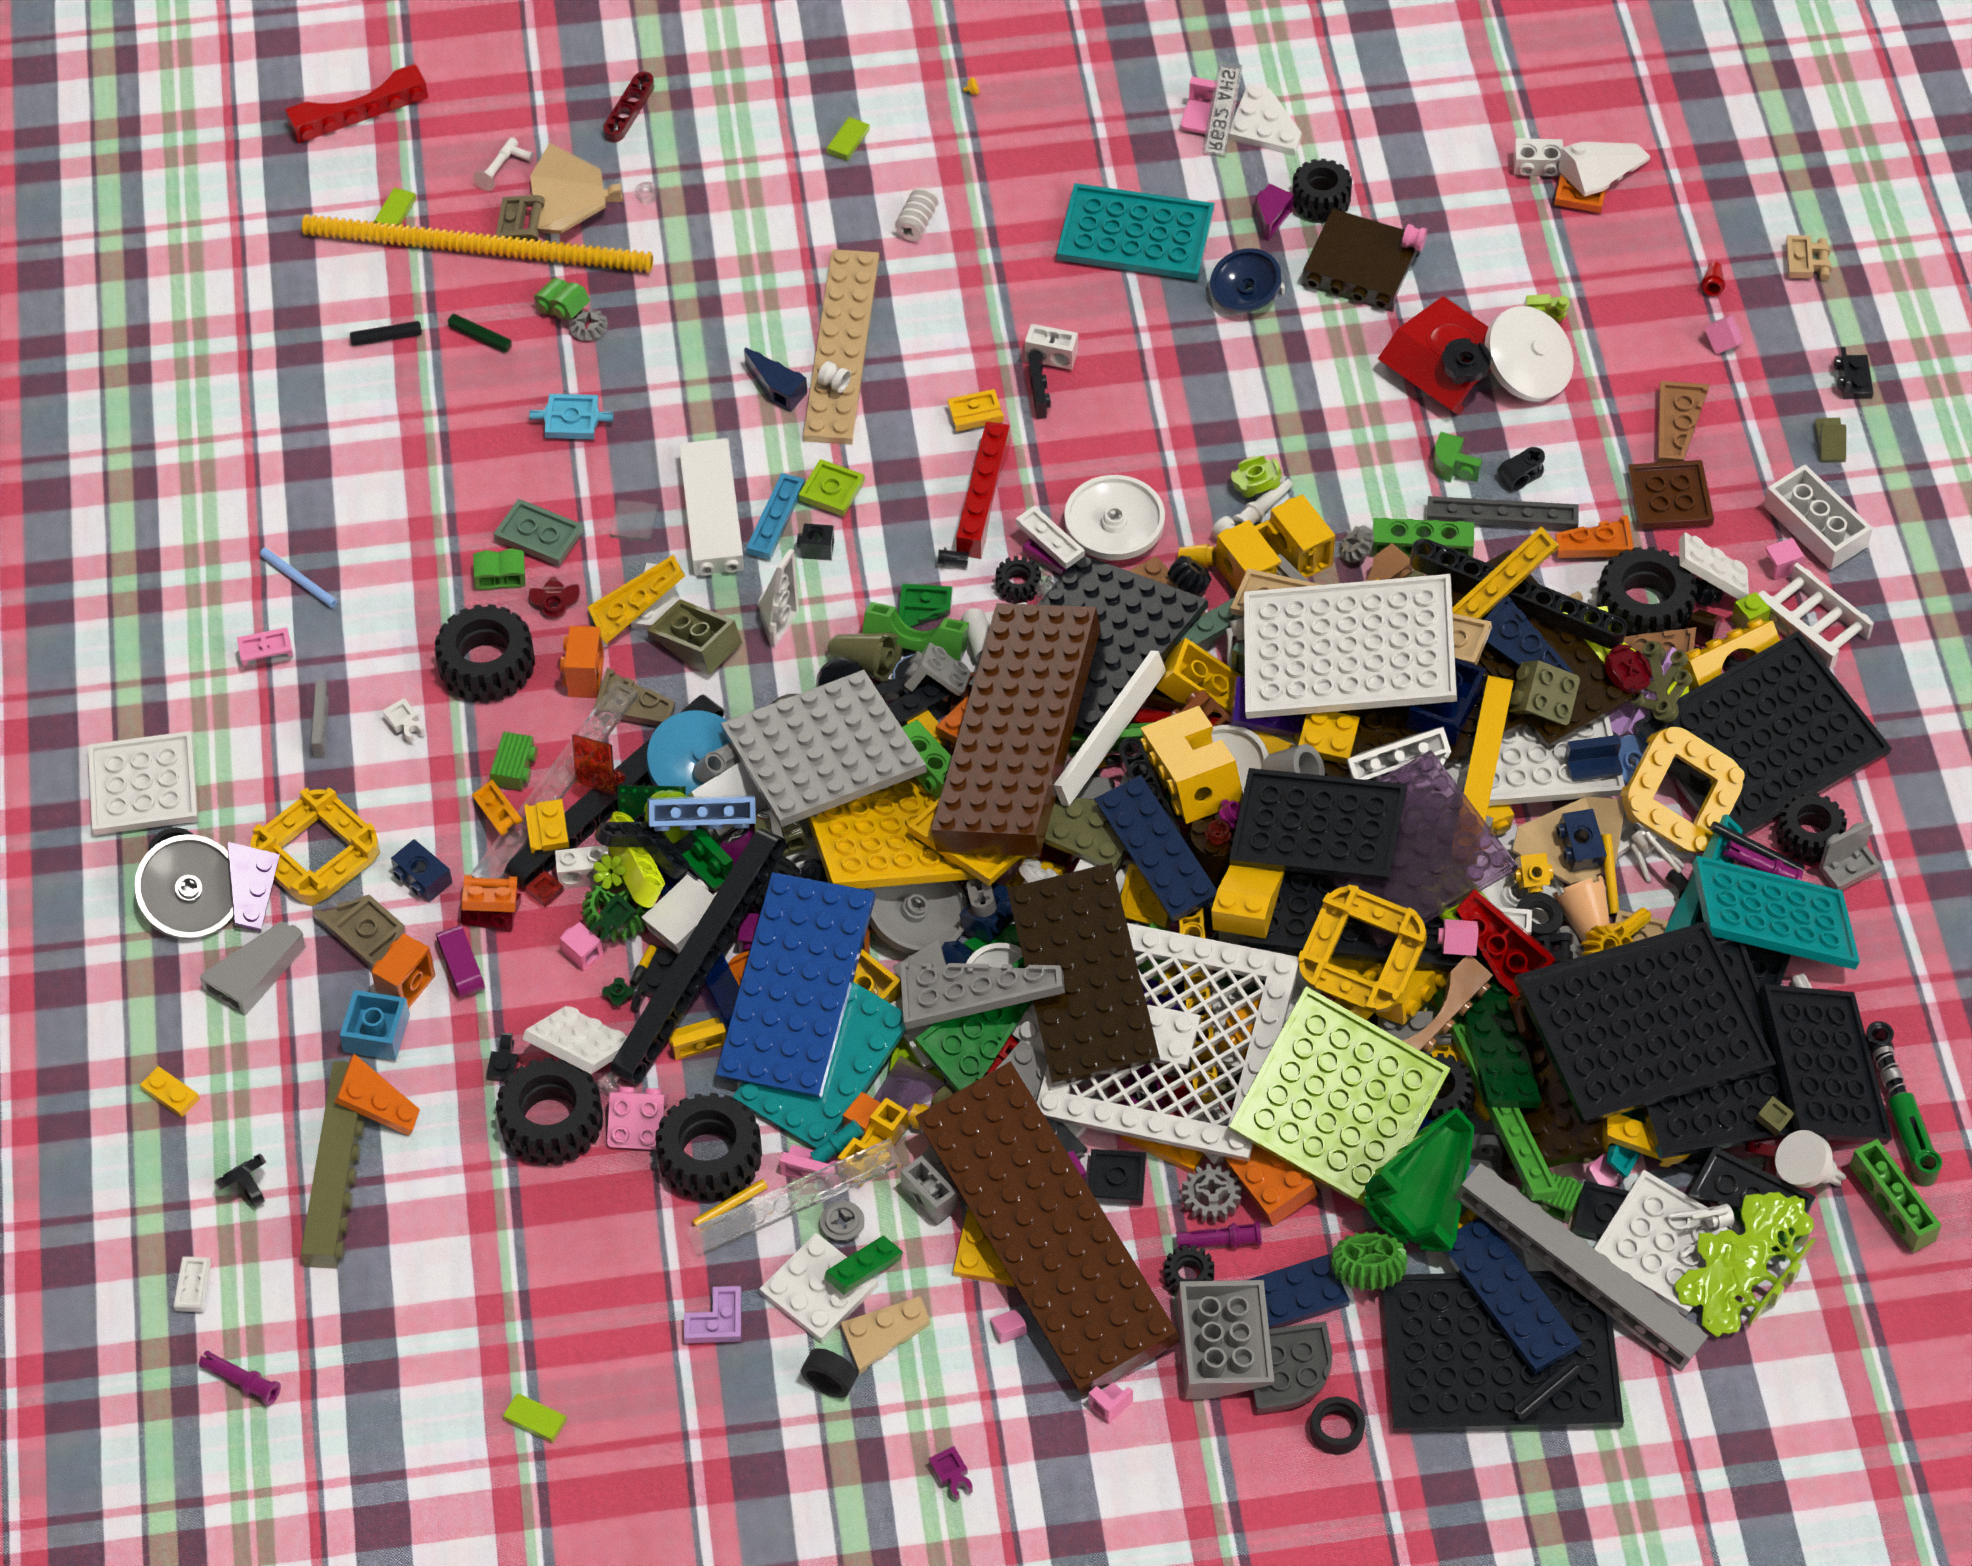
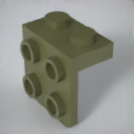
M1539 660L1521 662V666L1516 674L1517 682L1515 689L1510 697L1511 705L1509 712L1516 715L1534 714L1560 725H1568L1580 683L1579 676Z

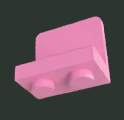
M1191 77L1189 100L1181 121L1182 130L1209 135L1218 81ZM1236 87V93H1235V98H1234V103H1233V109H1232L1231 119H1232V116H1233V113H1234V110H1235V107H1236L1237 87Z
M618 1086V1091L610 1092L608 1146L656 1150V1130L659 1129V1122L664 1116V1106L668 1105V1094H661L662 1089L645 1088V1093L634 1092L635 1087Z

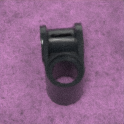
M1538 447L1527 448L1513 458L1505 460L1499 466L1497 474L1513 491H1518L1543 475L1544 466L1542 463L1545 460V453Z

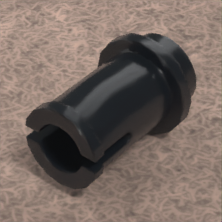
M944 547V550L939 549L937 564L942 565L944 568L945 565L967 568L968 561L958 560V558L968 559L969 552L946 550V547Z
M1672 869L1665 878L1678 893L1677 897L1680 899L1689 881L1682 872L1677 873Z

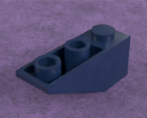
M747 347L744 349L745 366L770 402L792 412L807 394L806 377L800 372L788 369L780 362L763 356L760 352L753 351Z

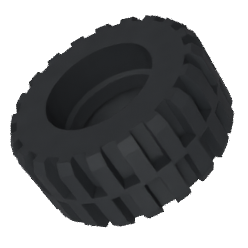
M1635 547L1630 552L1625 550L1619 553V557L1614 556L1609 560L1608 565L1604 566L1599 581L1596 605L1597 607L1607 606L1609 613L1619 616L1626 621L1627 631L1625 637L1686 629L1697 595L1696 579L1690 571L1680 566L1678 556L1669 555L1670 552L1664 549L1662 551L1655 550V547H1647V549ZM1637 587H1647L1659 591L1667 600L1657 604H1645L1632 599L1626 591Z
M480 604L474 605V608L469 610L464 608L459 611L460 614L457 616L453 614L448 618V624L444 623L439 629L440 634L436 636V647L434 648L439 675L448 690L453 691L454 695L459 698L465 696L467 701L475 702L476 700H481V703H489V700L496 699V702L501 701L506 695L510 697L517 693V688L522 689L525 686L527 679L533 673L535 655L529 627L517 613L513 612L511 614L510 609L502 606L499 609L496 605L488 604L487 607H481ZM482 645H497L506 649L500 657L489 662L479 663L464 658L470 650Z
M544 1058V1061L537 1062V1059L530 1061L526 1067L521 1065L515 1069L514 1076L510 1074L504 1080L505 1086H501L497 1094V1118L503 1141L506 1146L511 1147V1152L517 1157L523 1155L524 1161L533 1163L535 1160L542 1166H548L550 1162H554L555 1165H561L564 1160L569 1159L573 1161L577 1159L580 1152L585 1154L591 1148L590 1142L595 1143L597 1141L599 1131L603 1126V1110L597 1083L593 1081L590 1073L583 1072L582 1069L570 1065L560 1058L559 1061H553V1058ZM545 1099H562L575 1107L566 1119L556 1124L540 1125L531 1122L525 1117L528 1110L534 1104Z
M710 1092V1096H702V1093L694 1094V1098L690 1100L686 1097L679 1101L680 1105L678 1107L673 1105L667 1110L668 1117L663 1116L659 1122V1129L656 1130L655 1140L659 1169L662 1176L666 1178V1183L671 1188H677V1193L684 1197L690 1194L692 1200L701 1201V1198H707V1201L710 1202L716 1201L717 1197L723 1196V1199L732 1197V1192L736 1191L739 1193L745 1189V1182L749 1184L756 1177L755 1172L761 1166L762 1145L756 1117L752 1111H747L745 1104L741 1101L735 1103L734 1097L728 1095L719 1097L718 1093ZM708 1133L723 1135L734 1143L732 1149L727 1154L715 1160H698L684 1152V1148L692 1139Z

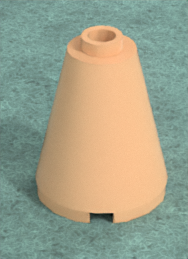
M1598 876V882L1595 883L1590 878L1563 888L1564 892L1560 896L1557 891L1552 894L1553 898L1561 905L1564 916L1582 942L1586 940L1584 933L1591 931V928L1594 926L1610 924L1603 876Z

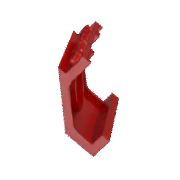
M1442 296L1400 326L1377 359L1445 407L1460 415L1465 408L1461 403L1472 387L1480 380L1464 382L1463 384L1454 383L1451 377L1442 369V353L1449 342L1459 338L1471 339L1472 343L1478 345L1480 342L1485 345V337L1489 327L1445 296ZM1462 358V361H1463V362H1467V363H1468V362L1471 361V360H1466L1465 358Z

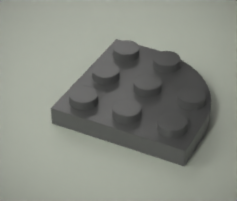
M1326 1321L1269 1329L1274 1385L1252 1389L1257 1414L1299 1407L1312 1400L1323 1389L1329 1378L1332 1365V1348Z

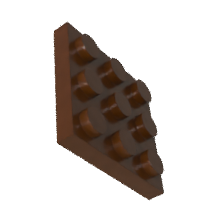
M1702 460L1628 464L1627 473L1638 530L1713 525L1714 516Z

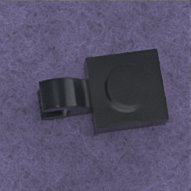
M502 1033L500 1051H491L486 1074L487 1080L504 1082L508 1075H515L519 1056L512 1053L515 1043L512 1040V1033Z

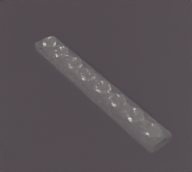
M889 1138L687 1230L696 1255L701 1257L898 1168L902 1164Z

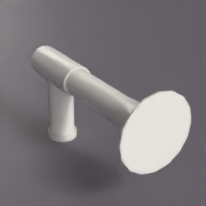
M511 137L486 171H476L473 174V181L479 188L491 191L495 187L493 176L510 155L531 162L534 153L518 148V141Z

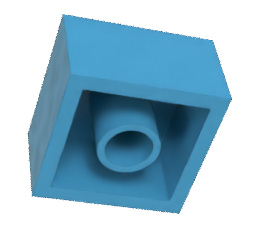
M354 990L339 1035L343 1051L396 1060L410 1016L407 999Z

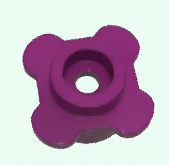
M1227 799L1221 801L1222 807L1218 811V815L1225 824H1229L1232 829H1236L1241 805L1236 801L1229 802Z

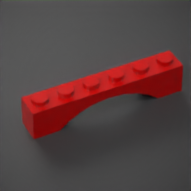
M415 63L393 71L381 86L357 99L339 103H314L306 101L286 108L285 112L288 126L297 143H301L428 98L426 81Z
M988 421L985 423L956 536V550L969 552L968 557L982 558L997 482L1001 470L1006 463L1011 444L1010 425Z

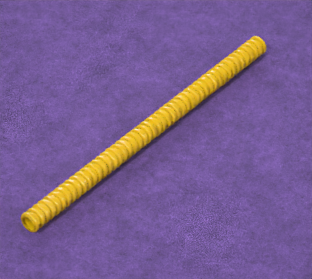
M305 214L302 219L303 235L310 233L311 236L317 234L319 237L325 235L326 238L332 236L334 239L337 237L344 239L346 237L347 240L354 238L355 241L361 239L362 242L368 240L371 243L373 241L381 243L382 241L383 244L390 242L391 245L397 243L399 246L404 244L407 247L411 244L412 247L419 245L420 248L426 246L427 249L433 247L435 250L441 248L443 251L447 248L449 251L455 249L456 252H460L463 250L464 253L470 251L471 254L477 252L480 255L482 253H485V255L492 253V256L499 254L500 257L506 255L508 258L514 256L516 259L520 256L521 259L528 257L529 260L535 258L537 261L543 259L544 262L550 260L553 263L555 261H558V263L565 261V264L572 262L573 265L579 263L581 266L587 264L589 267L593 264L594 267L601 265L602 268L609 266L610 269L616 267L617 270L623 268L625 271L631 269L634 272L638 269L639 272L645 270L646 273H650L653 268V254L650 251L646 254L645 251L638 253L637 250L630 252L629 249L623 251L622 248L616 250L613 247L609 250L608 247L601 249L600 246L594 248L593 245H589V247H586L585 244L579 246V244L575 243L573 246L571 243L565 245L564 242H560L557 244L556 241L550 243L548 240L543 242L540 239L536 242L535 239L528 241L527 238L521 240L520 237H516L513 239L512 236L506 238V236L502 235L500 238L498 235L492 237L491 234H487L484 236L483 233L477 235L476 232L470 234L467 231L463 234L462 231L455 233L454 230L448 232L447 229L441 231L439 228L433 230V228L429 227L427 230L426 227L419 229L418 226L412 228L410 225L404 227L403 224L397 226L394 223L390 226L389 223L383 225L382 222H378L375 224L374 221L368 223L366 220L363 222L356 220L354 222L353 219L347 221L345 218L339 220L338 217L332 219L330 216L326 218L319 216L318 218L317 215L310 217L309 214Z

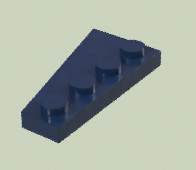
M1508 595L1485 618L1486 621H1491L1492 629L1486 644L1516 666L1520 667L1521 662L1539 660L1573 673Z

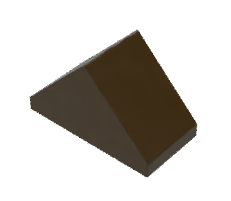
M1701 609L1695 611L1691 616L1689 628L1696 627L1695 643L1707 647L1705 643L1715 639L1723 616Z

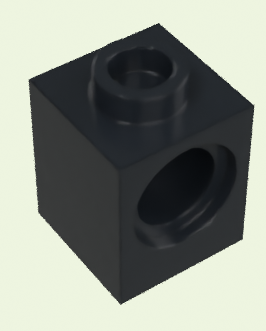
M804 523L803 532L798 533L797 548H801L802 558L832 561L835 542L834 525Z

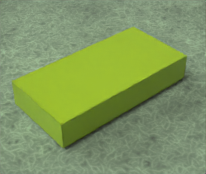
M848 117L828 145L827 153L848 161L869 132L870 124Z
M394 187L376 216L375 224L378 222H382L383 225L389 223L390 226L393 223L397 224V226L402 224L416 201V193Z
M519 1393L515 1395L503 1414L505 1421L551 1443H554L567 1422V1416Z

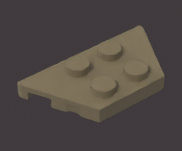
M371 895L358 897L354 901L338 903V908L324 912L318 909L313 912L314 918L371 969L378 960H381L386 955L391 943L398 940L406 931L405 925Z

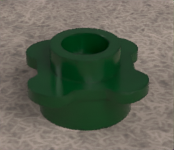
M618 977L614 979L610 986H605L602 989V994L604 997H608L610 1003L614 1006H621L626 1004L629 998L634 995V988L628 987L624 979Z

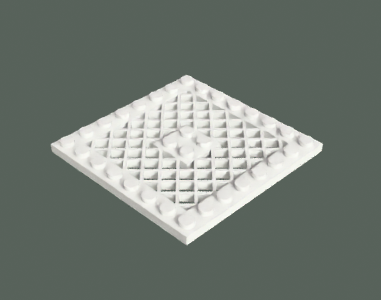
M1127 923L1134 954L1140 955L1135 958L1137 966L1146 960H1149L1153 966V969L1144 974H1141L1139 971L1141 983L1147 992L1144 994L1146 1002L1152 999L1156 1005H1147L1160 1056V1061L1155 1063L1165 1064V1066L1157 1069L1154 1063L1148 1064L1153 1073L1143 1079L1139 1077L1136 1070L1144 1065L1121 1070L1116 1074L1114 1072L1109 1073L1110 1077L1099 1084L1092 1077L1089 1080L1093 1087L1081 1093L1076 1084L1083 1080L1053 1087L1047 1064L1037 1100L1039 1108L1046 1119H1053L1057 1122L1249 1162L1253 1143L1227 1129V1126L1223 1125L1228 1122V1126L1230 1125L1285 1024L1299 969V957ZM1154 958L1166 961L1158 965ZM1181 964L1191 965L1192 967L1184 970ZM1175 965L1180 974L1168 980L1163 971ZM1207 969L1216 970L1218 972L1211 976ZM1201 970L1206 979L1194 985L1189 977ZM1233 974L1241 975V976H1246V977H1244V978L1240 979L1239 981H1237V979L1235 978V976H1234ZM1159 975L1163 983L1151 989L1146 981ZM1228 976L1233 984L1221 991L1216 982ZM1260 979L1266 980L1265 986L1262 984ZM1185 980L1190 988L1178 995L1173 986ZM1254 981L1259 990L1247 996L1242 987ZM1211 985L1216 994L1204 1000L1199 992ZM1168 989L1173 998L1161 1005L1156 996ZM1238 991L1243 999L1231 1006L1226 997ZM1195 995L1199 1004L1188 1010L1182 1001ZM1261 997L1259 1009L1257 1011L1252 1002ZM1221 1000L1226 1009L1214 1015L1209 1006ZM1178 1004L1182 1011L1172 1010L1170 1008ZM1248 1006L1253 1014L1241 1021L1236 1012ZM1205 1010L1210 1019L1201 1023V1015H1197V1013ZM1231 1015L1236 1024L1224 1030L1219 1022ZM1255 1022L1251 1036L1246 1027ZM1215 1025L1220 1034L1207 1040L1202 1031ZM1241 1030L1246 1039L1234 1045L1229 1037ZM1198 1035L1202 1040L1203 1044L1194 1048L1196 1038ZM1225 1040L1230 1049L1217 1055L1213 1046ZM1248 1047L1246 1059L1244 1061L1243 1057L1239 1052ZM1208 1050L1213 1059L1201 1065L1196 1056ZM1235 1055L1240 1064L1228 1071L1223 1061ZM1192 1060L1196 1069L1184 1075L1180 1068L1189 1069L1190 1061ZM1218 1065L1223 1074L1211 1081L1206 1071ZM1175 1069L1180 1078L1168 1085L1163 1075ZM1242 1072L1239 1085H1237L1233 1077ZM1132 1074L1136 1083L1124 1089L1119 1080ZM1202 1075L1207 1084L1194 1090L1189 1081ZM1158 1079L1163 1088L1151 1095L1146 1085ZM1228 1080L1233 1090L1221 1096L1216 1087ZM1115 1083L1120 1092L1108 1099L1102 1090ZM1185 1085L1190 1094L1178 1100L1172 1091ZM1071 1088L1073 1089L1076 1095L1070 1094ZM1142 1089L1147 1098L1134 1104L1129 1095ZM1211 1090L1217 1099L1204 1105L1199 1097ZM1098 1093L1102 1100L1092 1099L1090 1097ZM1168 1094L1173 1104L1161 1110L1156 1101ZM1235 1097L1231 1111L1226 1102ZM1125 1099L1129 1106L1116 1103ZM1195 1100L1200 1109L1187 1115L1183 1106ZM1151 1104L1155 1111L1145 1110L1143 1108ZM1221 1105L1227 1115L1214 1121L1209 1112ZM1178 1109L1182 1117L1169 1114ZM1205 1115L1209 1123L1198 1121L1197 1119Z

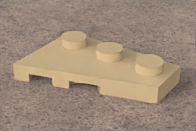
M921 1296L841 1322V1329L859 1375L865 1372L867 1367L873 1362L886 1357L888 1352L900 1343L904 1344L928 1327L930 1319Z

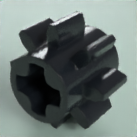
M1696 578L1697 595L1695 601L1702 606H1710L1713 601L1719 604L1724 595L1722 593L1723 590L1704 579Z

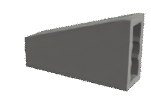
M280 921L202 973L200 980L203 990L246 1016L306 948L303 932L295 925L289 926Z

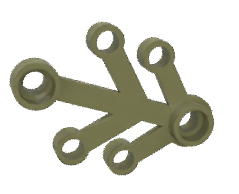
M1649 641L1643 647V655L1650 663L1654 682L1650 681V685L1644 690L1657 694L1658 701L1648 699L1640 692L1638 694H1630L1633 697L1630 704L1635 708L1642 707L1651 710L1658 721L1669 723L1678 716L1677 701L1685 688L1693 680V677L1686 669L1681 670L1687 664L1688 656L1682 650L1674 651L1670 657L1672 664L1664 675L1661 661L1666 656V650L1659 642ZM1675 679L1677 684L1668 695L1667 690Z

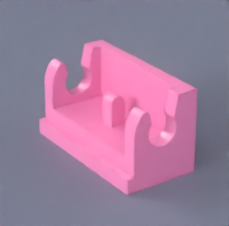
M287 627L237 637L243 666L248 665L247 661L285 653H288V657L293 656Z

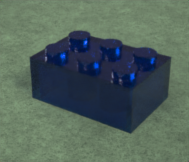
M1455 658L1457 701L1411 705L1406 728L1422 733L1443 727L1448 743L1456 745L1483 690L1486 668Z

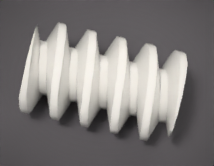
M917 188L910 193L906 204L895 222L896 231L904 239L916 242L922 237L925 227H927L932 214L939 204L937 196L932 191Z

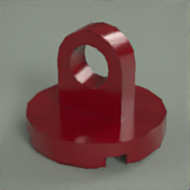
M1617 645L1605 657L1607 674L1612 682L1622 691L1638 694L1651 683L1652 670L1649 662L1638 650L1635 652L1630 649L1631 646Z
M1753 1141L1746 1144L1745 1152L1765 1155L1762 1170L1776 1176L1775 1157L1779 1146L1764 1143L1755 1144Z

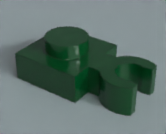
M616 894L599 912L603 920L593 923L590 931L595 935L598 930L604 929V933L599 939L606 943L611 938L614 928L621 932L638 912L619 894Z

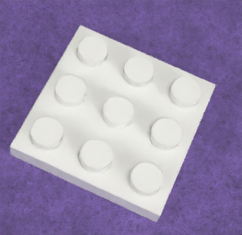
M564 1006L527 1028L523 1035V1040L590 1074L613 1061L627 1038L622 1031L611 1029L603 1025L600 1020L589 1018L580 1013L578 1009Z
M815 1233L759 1288L760 1295L820 1343H823L841 1325V1322L845 1321L878 1287V1281L872 1277L845 1295L839 1292L824 1279L826 1270L841 1262L847 1256L819 1234Z

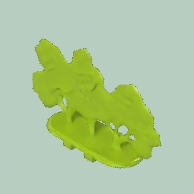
M1769 1192L1765 1195H1746L1741 1210L1746 1231L1742 1235H1737L1732 1230L1720 1231L1718 1235L1712 1233L1698 1234L1697 1249L1698 1253L1706 1261V1267L1696 1270L1688 1269L1676 1281L1675 1290L1678 1293V1299L1681 1304L1690 1306L1701 1304L1703 1306L1702 1326L1716 1337L1721 1336L1722 1333L1738 1332L1741 1326L1740 1312L1743 1307L1753 1306L1755 1308V1311L1748 1320L1749 1327L1753 1325L1769 1304L1775 1306L1778 1303L1785 1288L1784 1284L1787 1282L1792 1285L1798 1277L1802 1266L1800 1265L1817 1240L1812 1238L1800 1252L1794 1251L1795 1237L1805 1236L1811 1233L1814 1228L1813 1218L1804 1211L1805 1199L1799 1198L1796 1195L1786 1198L1780 1192ZM1790 1227L1795 1231L1793 1236L1789 1234L1788 1229ZM1780 1231H1784L1788 1241L1784 1243L1787 1248H1784L1778 1241L1777 1234ZM1777 1246L1780 1251L1775 1252L1771 1248ZM1785 1255L1791 1264L1778 1279L1767 1271L1766 1265L1771 1257ZM1768 1280L1774 1286L1760 1303L1756 1300L1751 1289L1762 1281ZM1739 1295L1745 1300L1738 1302L1735 1296Z

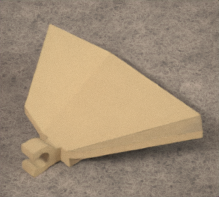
M551 143L548 144L530 175L532 194L545 198V205L541 209L537 230L540 233L562 234L606 208V203L623 201L621 183L613 184L608 189H603L600 168Z
M1600 797L1581 798L1522 824L1517 828L1512 852L1518 856L1547 853L1548 864H1551L1553 868V876L1569 885L1592 878L1594 883L1598 882L1597 877L1605 872L1604 863L1599 868L1571 872L1569 863L1564 861V844L1562 839L1559 840L1557 836L1556 825L1559 823L1563 813L1593 809L1600 834H1612L1614 862L1616 864L1624 817L1623 800ZM1574 838L1578 843H1585L1580 838Z

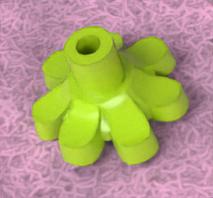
M603 854L601 856L603 863H594V869L599 871V873L593 876L594 881L597 883L603 881L602 887L604 889L611 888L613 883L615 886L621 885L623 879L620 876L626 873V868L620 866L622 859L619 856H614L611 859L608 854Z

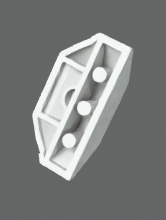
M1440 727L1364 751L1346 759L1353 779L1407 784V794L1433 785L1446 759H1448L1451 749L1444 728Z

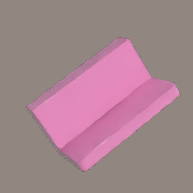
M792 1145L788 1153L783 1152L780 1159L781 1175L834 1188L839 1175L837 1156H833L823 1163L814 1160L810 1154L814 1150Z

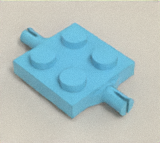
M549 394L548 404L545 409H530L529 419L544 420L545 438L594 439L598 422H613L614 412H599L598 395Z

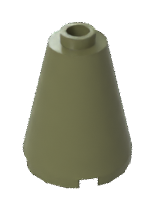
M892 632L837 634L829 641L828 652L832 659L848 657L857 661L870 678L881 683L891 680L888 678L901 660L902 647L897 645L896 639H900L899 636Z

